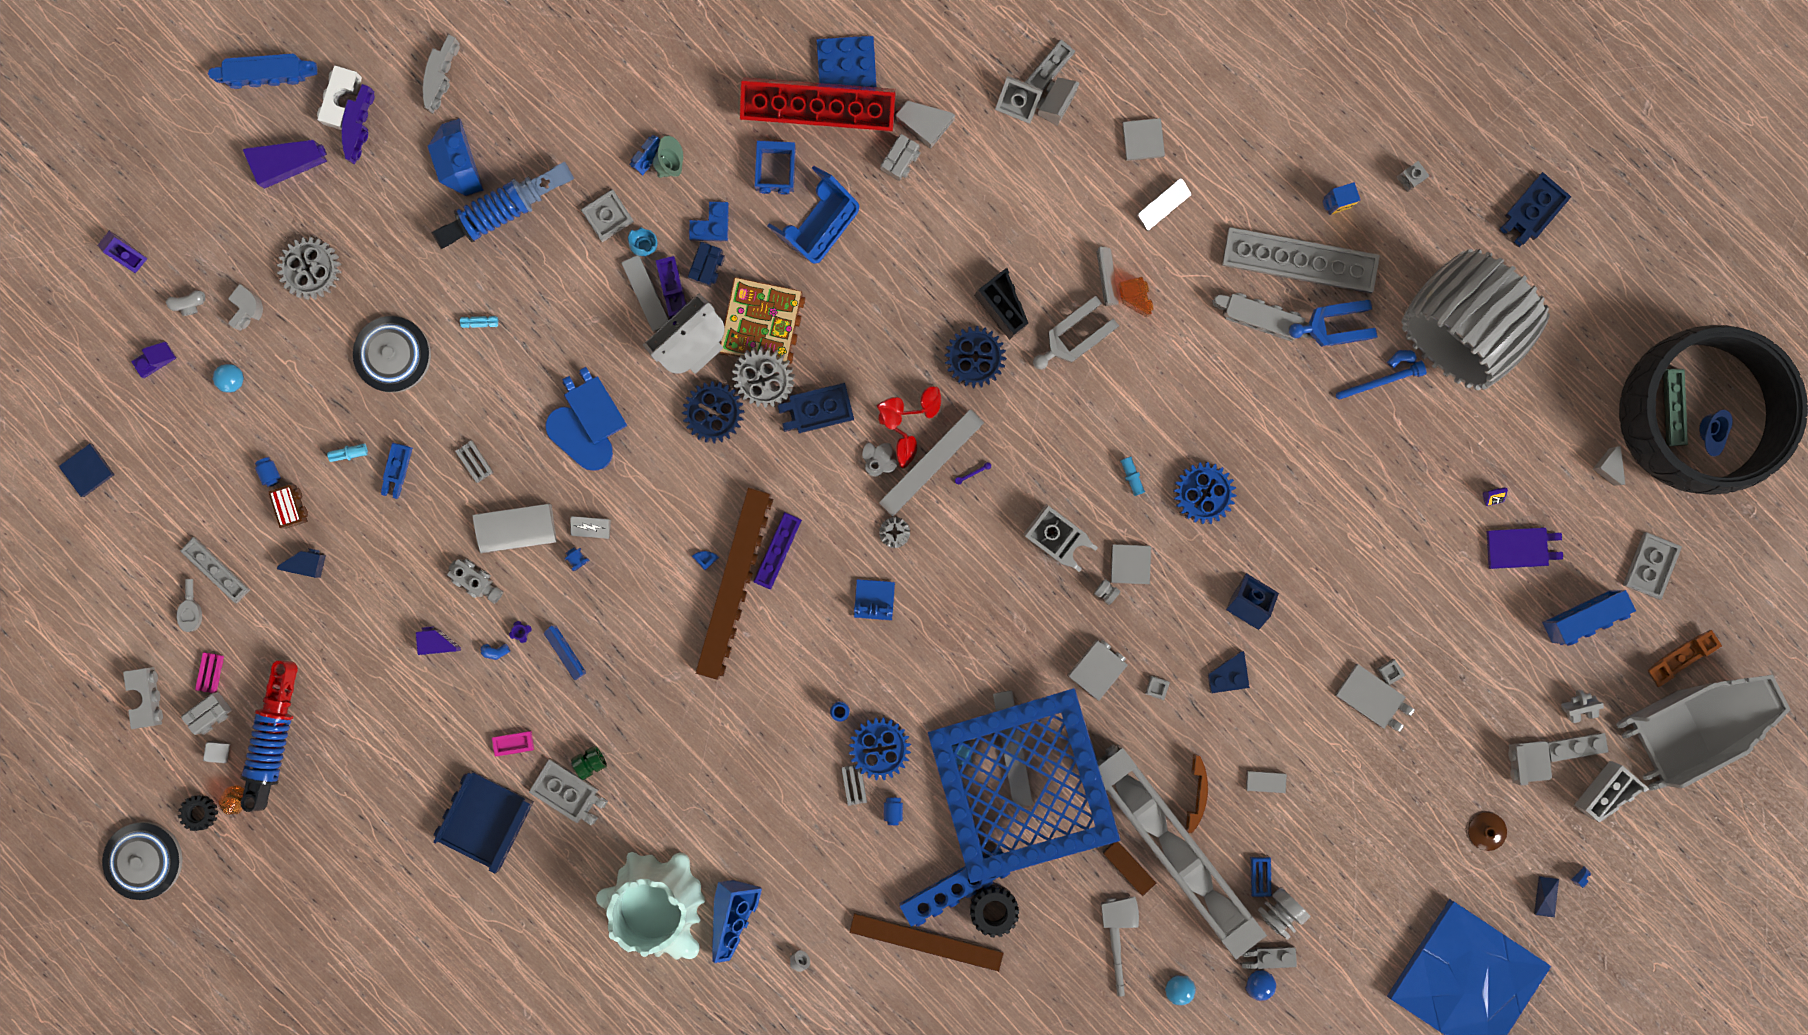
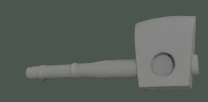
M1136 897L1108 898L1107 902L1101 903L1103 927L1110 929L1117 996H1125L1119 928H1136L1139 926V910Z

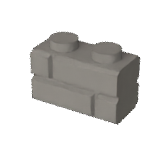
M900 134L882 162L880 170L898 181L902 177L906 178L911 170L909 168L911 162H916L921 154L919 152L920 145Z
M216 692L210 694L191 708L181 718L194 735H205L213 729L212 725L218 722L219 724L228 718L227 714L232 709L225 702L222 695Z

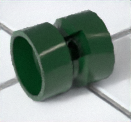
M596 745L587 749L584 755L580 753L571 759V764L581 780L592 776L593 771L599 772L607 767L606 760Z

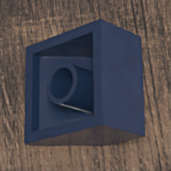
M1246 573L1230 598L1226 610L1259 630L1271 617L1279 593Z

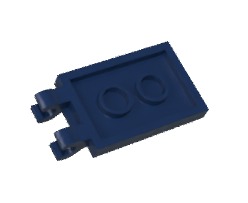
M1542 172L1505 214L1509 220L1499 230L1505 235L1513 227L1521 233L1514 241L1518 247L1522 244L1524 245L1529 238L1535 240L1569 201L1571 196Z
M845 383L789 396L790 402L778 405L779 414L790 411L792 421L782 423L784 432L797 429L798 434L854 421Z

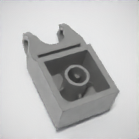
M1047 504L1023 534L1061 564L1073 567L1079 572L1082 568L1077 565L1073 558L1074 550L1079 546H1086L1095 551L1098 548L1090 541L1085 532ZM1055 527V534L1047 535V529Z

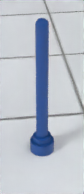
M1422 360L1414 362L1409 369L1337 392L1336 398L1343 399L1412 375L1414 377L1424 376L1427 373L1426 367Z

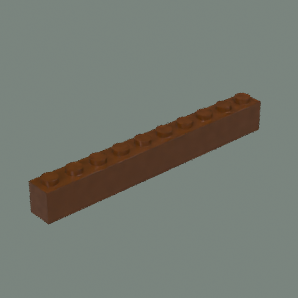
M751 488L747 489L695 674L716 680L720 679V676L724 677L727 667L724 665L725 658H729L732 647L729 646L730 640L736 636L737 628H734L736 620L739 621L742 614L740 605L741 602H745L748 591H745L747 583L750 584L753 575L750 572L751 566L756 564L758 554H755L756 548L761 546L763 536L760 534L762 528L767 526L768 517L765 516L767 509L771 510L774 499L771 498L769 493Z

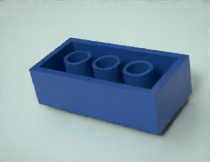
M1609 590L1542 623L1552 643L1570 646L1579 642L1578 639L1583 636L1586 638L1596 634L1595 630L1600 628L1607 629L1613 626L1614 621H1623L1630 618V614L1636 612V609L1626 590Z

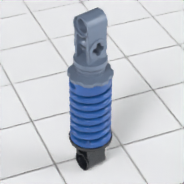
M563 162L533 180L529 176L520 183L512 179V181L503 185L504 191L501 187L497 188L498 196L495 191H491L492 199L486 194L484 195L486 202L482 198L477 199L479 205L475 201L471 202L472 209L468 205L464 206L465 211L455 209L456 220L434 230L431 234L440 249L453 244L464 236L473 243L482 234L486 235L489 231H494L495 227H501V223L507 224L508 220H514V216L520 217L521 212H532L531 204L536 201H542L541 195L575 178L566 162ZM542 178L550 180L549 188L540 185Z

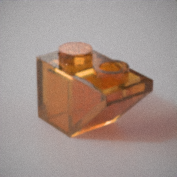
M1143 277L1122 281L1118 284L1121 300L1124 305L1144 317H1149L1152 314L1151 311L1154 310L1151 299L1148 300L1147 292H1149L1147 281H1144Z

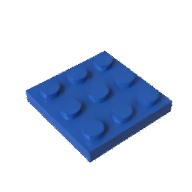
M873 36L817 39L819 83L877 87Z

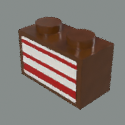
M287 485L268 491L279 528L287 529L308 522V511L302 504L301 499L303 496L300 488H297L296 485Z

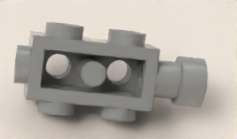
M458 559L452 562L447 575L452 578L450 581L458 587L462 585L467 589L466 592L474 598L485 595L493 604L499 601L503 591L498 587L494 588L491 586L493 581L489 579L491 575L482 569L479 572L474 568L475 564L469 559ZM460 569L463 571L461 576L458 575ZM475 580H477L479 583L477 587H474L473 582Z

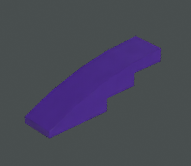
M674 256L656 260L663 296L670 319L687 305Z

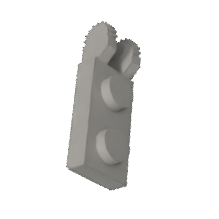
M1296 947L1256 948L1248 950L1242 955L1245 957L1256 956L1255 962L1242 963V968L1246 969L1297 967Z

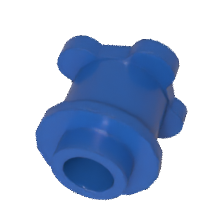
M574 547L565 553L567 555L565 561L568 560L573 567L571 568L572 571L578 570L590 561L588 558L585 559L580 552L581 548L576 549Z

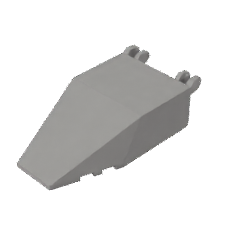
M1765 675L1678 690L1623 718L1616 725L1618 728H1624L1631 723L1633 724L1634 729L1624 732L1622 737L1626 739L1638 734L1655 770L1644 774L1642 777L1644 780H1650L1656 776L1660 778L1659 781L1648 786L1649 790L1652 791L1666 786L1684 788L1748 755L1758 741H1762L1766 737L1765 734L1772 727H1775L1791 709L1774 676Z

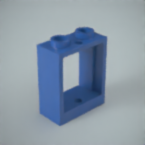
M757 141L756 191L762 194L778 191V194L782 195L794 192L795 142ZM763 153L790 154L789 185L761 183Z

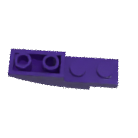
M364 84L361 85L356 101L348 99L342 121V145L345 159L354 165L361 157L363 143L368 139V129L362 124L367 120L368 108L375 99V91Z

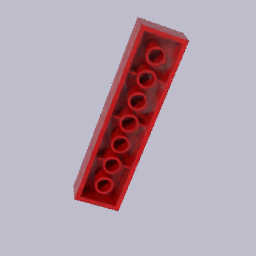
M743 77L741 80L740 120L893 131L896 89Z

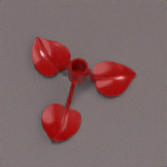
M929 386L923 391L920 401L921 410L904 411V403L898 397L886 399L877 405L880 411L879 423L885 425L888 429L895 430L903 437L898 440L896 445V454L902 469L906 468L914 459L917 453V441L914 436L909 435L907 437V434L898 429L897 426L902 422V415L925 413L926 418H933L941 406V393L937 386Z

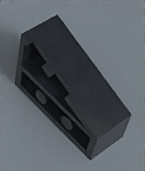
M1005 268L979 288L974 296L1008 339L1011 340L1029 323L1021 302L1018 300L1008 268Z

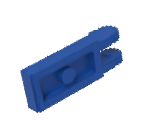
M392 442L382 479L384 481L381 495L387 496L390 482H394L393 498H399L411 457L412 447Z

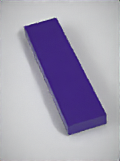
M784 512L753 581L754 583L767 589H772L802 522L801 519Z

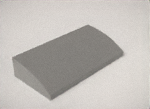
M551 504L472 515L480 553L557 542Z

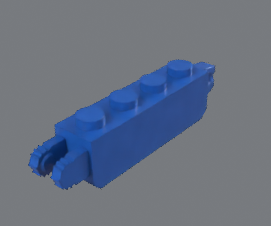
M295 54L226 58L222 61V67L211 68L207 74L209 78L214 79L217 83H225L230 88L240 89L242 86L247 85L250 87H261V84L279 86L280 83L296 85L299 82L305 81V77L317 75L318 71L317 63L314 61H302Z

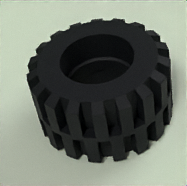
M991 885L988 888H982L983 890L981 891L978 890L970 904V915L973 925L985 936L988 934L990 937L995 938V935L1003 937L1002 934H1009L1010 929L1015 928V923L1019 919V908L1014 895L1007 888L1004 889L1000 885L998 887ZM991 901H999L1005 905L1006 913L998 921H990L983 915V908Z

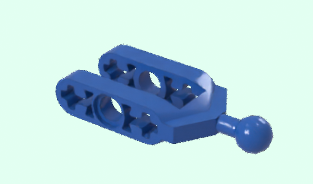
M1371 300L1316 308L1313 310L1308 325L1302 326L1301 324L1294 323L1289 328L1291 337L1300 338L1304 333H1310L1321 347L1378 338L1376 328L1327 335L1324 318L1372 310Z

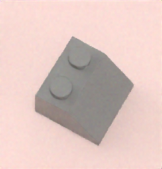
M1059 77L1055 83L1051 81L1046 90L1049 94L1046 99L1042 97L1037 106L1039 109L1038 116L1058 126L1073 100L1080 83Z

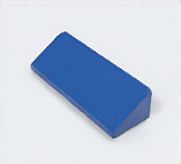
M555 625L550 626L544 632V635L574 680L579 679L586 674V670L558 627Z

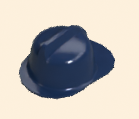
M1723 409L1715 414H1708L1700 422V436L1704 440L1705 449L1710 456L1720 455L1725 447L1733 422L1732 415L1727 410Z

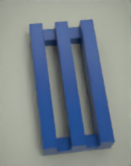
M1250 857L1251 896L1272 897L1271 857ZM1256 862H1258L1259 892H1256ZM1263 862H1266V892H1263Z

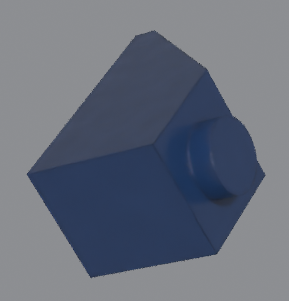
M308 548V551H300L278 565L277 570L321 578L326 555L320 554V550Z

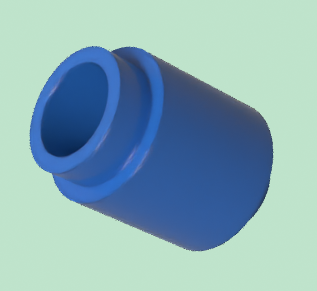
M270 457L255 462V470L262 485L272 487L279 483L278 480L281 479L280 474Z
M844 701L835 702L830 709V715L835 721H844L850 714V707ZM838 707H842L844 709L843 714L837 713Z
M886 798V802H884V821H887V825H899V822L903 821V803L901 798Z

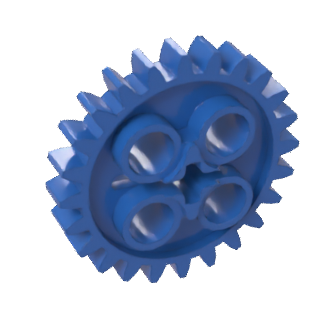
M1200 462L1197 464V469L1194 465H1191V472L1184 469L1183 471L1186 476L1179 475L1178 477L1182 481L1175 482L1179 489L1173 490V492L1178 493L1174 500L1180 501L1176 507L1182 506L1183 509L1180 513L1187 512L1186 519L1193 517V523L1200 519V523L1204 524L1207 519V522L1212 524V518L1218 522L1220 521L1219 515L1223 518L1226 517L1224 511L1231 512V508L1228 505L1235 504L1231 498L1237 495L1231 491L1236 489V487L1230 486L1234 480L1227 479L1230 473L1222 474L1223 467L1216 470L1217 464H1213L1210 468L1209 462H1206L1204 467ZM1200 475L1206 477L1207 482L1205 485H1201L1198 482ZM1212 479H1215L1214 484L1207 491V494L1209 496L1203 497L1198 507L1196 508V502L1203 495L1201 490H1206L1210 485ZM1215 486L1222 488L1221 496L1215 495ZM1190 490L1196 494L1194 501L1189 500L1187 497V493ZM1205 501L1210 502L1212 506L1209 512L1203 509Z
M874 718L873 724L867 720L866 727L860 724L862 730H854L857 737L851 736L850 738L855 742L854 744H849L850 747L854 748L849 754L855 756L851 762L857 761L858 763L855 769L861 767L860 774H864L867 771V778L874 774L875 780H878L879 775L885 780L886 774L893 778V771L900 774L898 767L905 768L902 762L909 761L905 754L911 753L906 750V747H909L911 744L905 743L909 736H902L905 729L898 730V723L892 726L891 719L888 723H885V718H882L880 723H878L877 718ZM887 732L893 735L891 743L883 741V735ZM867 735H871L874 738V743L871 746L864 744V738ZM879 743L881 746H897L895 749L882 750V754H879L878 751L863 753L864 749L876 748ZM890 751L896 755L895 761L891 763L887 762L885 758L886 754ZM870 754H874L877 758V762L874 765H868L866 762V758Z

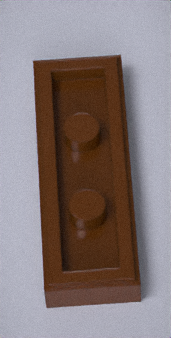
M1119 842L1112 843L1103 852L1142 896L1157 884Z

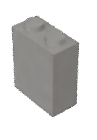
M1095 640L1067 675L1098 701L1128 666L1124 662L1126 658L1118 652L1114 654L1110 651L1111 646L1104 640L1101 642Z

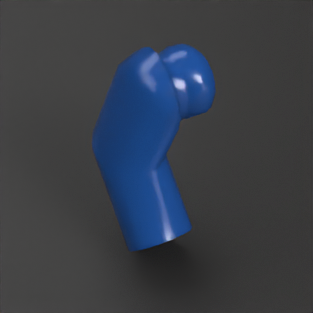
M1399 350L1387 361V364L1394 369L1401 361H1407L1410 364L1414 363L1417 357L1412 350Z
M484 644L480 648L481 655L484 658L498 660L511 652L507 644L497 649L491 648L489 644Z

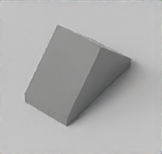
M1621 446L1609 448L1593 468L1613 486L1625 485Z

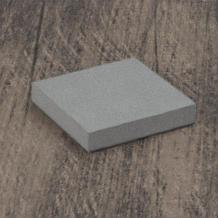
M1161 118L1122 123L1126 161L1165 156Z
M613 189L581 209L602 242L634 222Z
M1113 544L1111 583L1150 584L1151 546Z

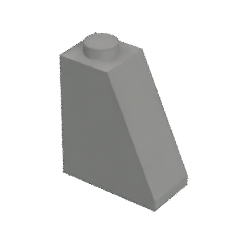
M907 101L905 105L901 104L895 111L896 121L930 149L955 120V115L951 112Z

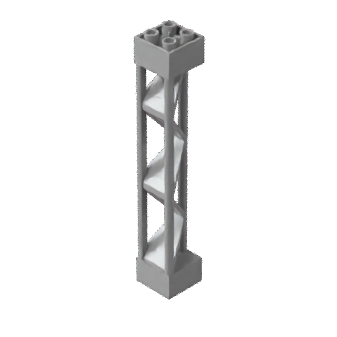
M1114 744L1105 750V755L1101 758L1099 756L1096 757L1106 791L1211 926L1223 945L1235 959H1238L1267 935L1123 747L1119 744L1116 746ZM1132 771L1139 781L1129 776L1128 773ZM1114 784L1116 785L1118 794H1117L1116 791L1112 788V785H1114ZM1166 816L1185 841L1168 831ZM1148 833L1159 838L1164 854ZM1211 875L1231 900L1213 890ZM1193 892L1204 896L1209 913Z

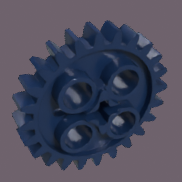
M969 326L967 333L961 329V336L955 333L956 340H949L952 347L946 346V350L950 351V353L944 355V357L949 358L945 365H951L947 371L954 372L952 379L957 376L959 377L958 384L965 381V387H967L969 383H972V388L974 389L978 383L980 388H982L983 382L989 386V379L997 380L995 374L1001 376L1002 373L999 368H1005V365L1001 362L1007 359L1001 355L1006 353V350H1000L1004 343H997L999 336L993 338V331L987 334L985 327L981 332L978 326H976L975 331H972ZM969 343L972 349L969 352H965L961 349V345ZM988 344L991 347V351L983 353L980 346ZM974 353H977L978 357L990 356L992 360L979 358L977 362H974L973 358H959L958 356H973ZM962 362H968L971 368L968 371H963L960 368ZM987 363L990 369L987 372H982L979 369V365Z
M711 381L710 387L704 382L703 389L697 385L698 392L695 393L691 390L690 392L693 397H686L689 404H683L687 408V411L682 412L683 415L687 416L683 422L690 423L686 428L688 430L693 428L694 430L691 435L694 436L698 433V440L705 437V443H708L711 438L713 444H716V440L719 438L723 443L724 436L730 440L731 432L735 435L737 434L734 430L735 427L741 428L738 421H744L740 414H744L745 411L739 408L744 404L737 402L741 397L739 395L734 397L736 392L734 389L729 392V385H726L723 389L721 382H719L717 387L713 381ZM708 395H713L715 398L714 402L709 405L706 404L705 398ZM703 404L711 410L717 408L716 411L720 415L727 417L729 421L726 422L716 415L711 417L708 411L700 408L698 405ZM725 404H730L732 408L731 411L727 414H724L722 412V406ZM701 411L704 412L705 419L697 421L696 414ZM715 421L722 422L720 430L716 431L713 429L712 425Z

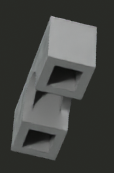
M154 667L124 671L126 691L136 690L142 695V704L137 709L128 710L131 729L161 725L163 713L159 706L160 692L157 690L156 684L158 675Z

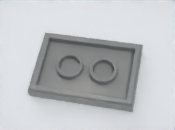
M1644 532L1623 586L1661 600L1682 546Z

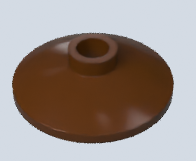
M1483 812L1471 820L1468 827V835L1472 844L1484 851H1493L1501 847L1505 842L1507 827L1500 816L1491 812ZM1489 829H1492L1493 834L1491 836H1488L1487 831Z

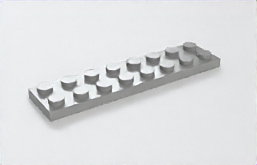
M1229 227L1222 266L1373 293L1380 255Z

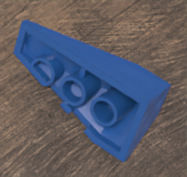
M735 880L718 882L714 897L712 962L719 963L731 960L740 942L739 936L743 928H747L749 924L747 920L751 912H755L758 907L762 891L761 887Z

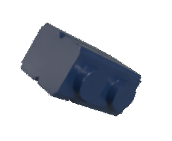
M700 242L687 278L690 281L711 288L712 283L715 284L718 279L719 273H716L718 266H722L725 259L723 250Z

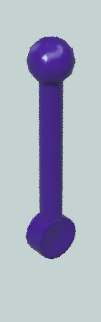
M986 462L983 467L963 477H957L955 483L960 485L964 480L985 469H991V464Z

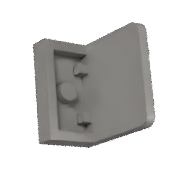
M1547 742L1509 744L1508 756L1511 762L1510 775L1513 783L1528 785V782L1550 780L1552 778L1549 745Z

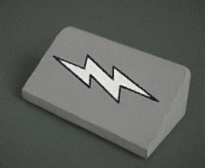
M571 516V536L610 538V519Z

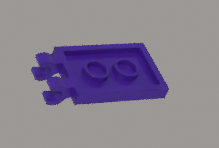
M1546 528L1486 531L1489 569L1549 566V560L1563 559V552H1548L1547 541L1562 540V533H1547Z

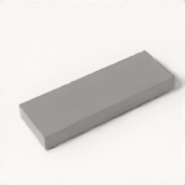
M1060 40L1025 83L1044 90L1075 54V50L1063 40Z

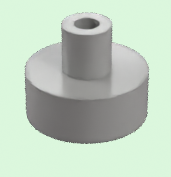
M799 950L791 955L790 966L792 969L802 972L810 966V958L806 952Z

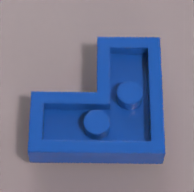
M709 202V221L690 220L689 240L728 241L729 203Z

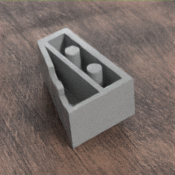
M1609 761L1574 806L1587 817L1601 822L1619 810L1621 805L1631 802L1636 795L1646 792L1649 788L1624 766Z

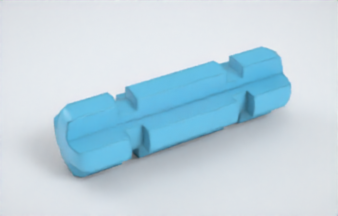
M461 317L460 326L462 328H469L470 326L472 328L497 327L498 317Z

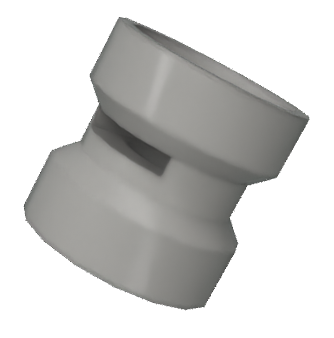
M1104 579L1095 590L1094 595L1103 598L1104 602L1110 605L1119 595L1120 590L1112 587L1110 582Z

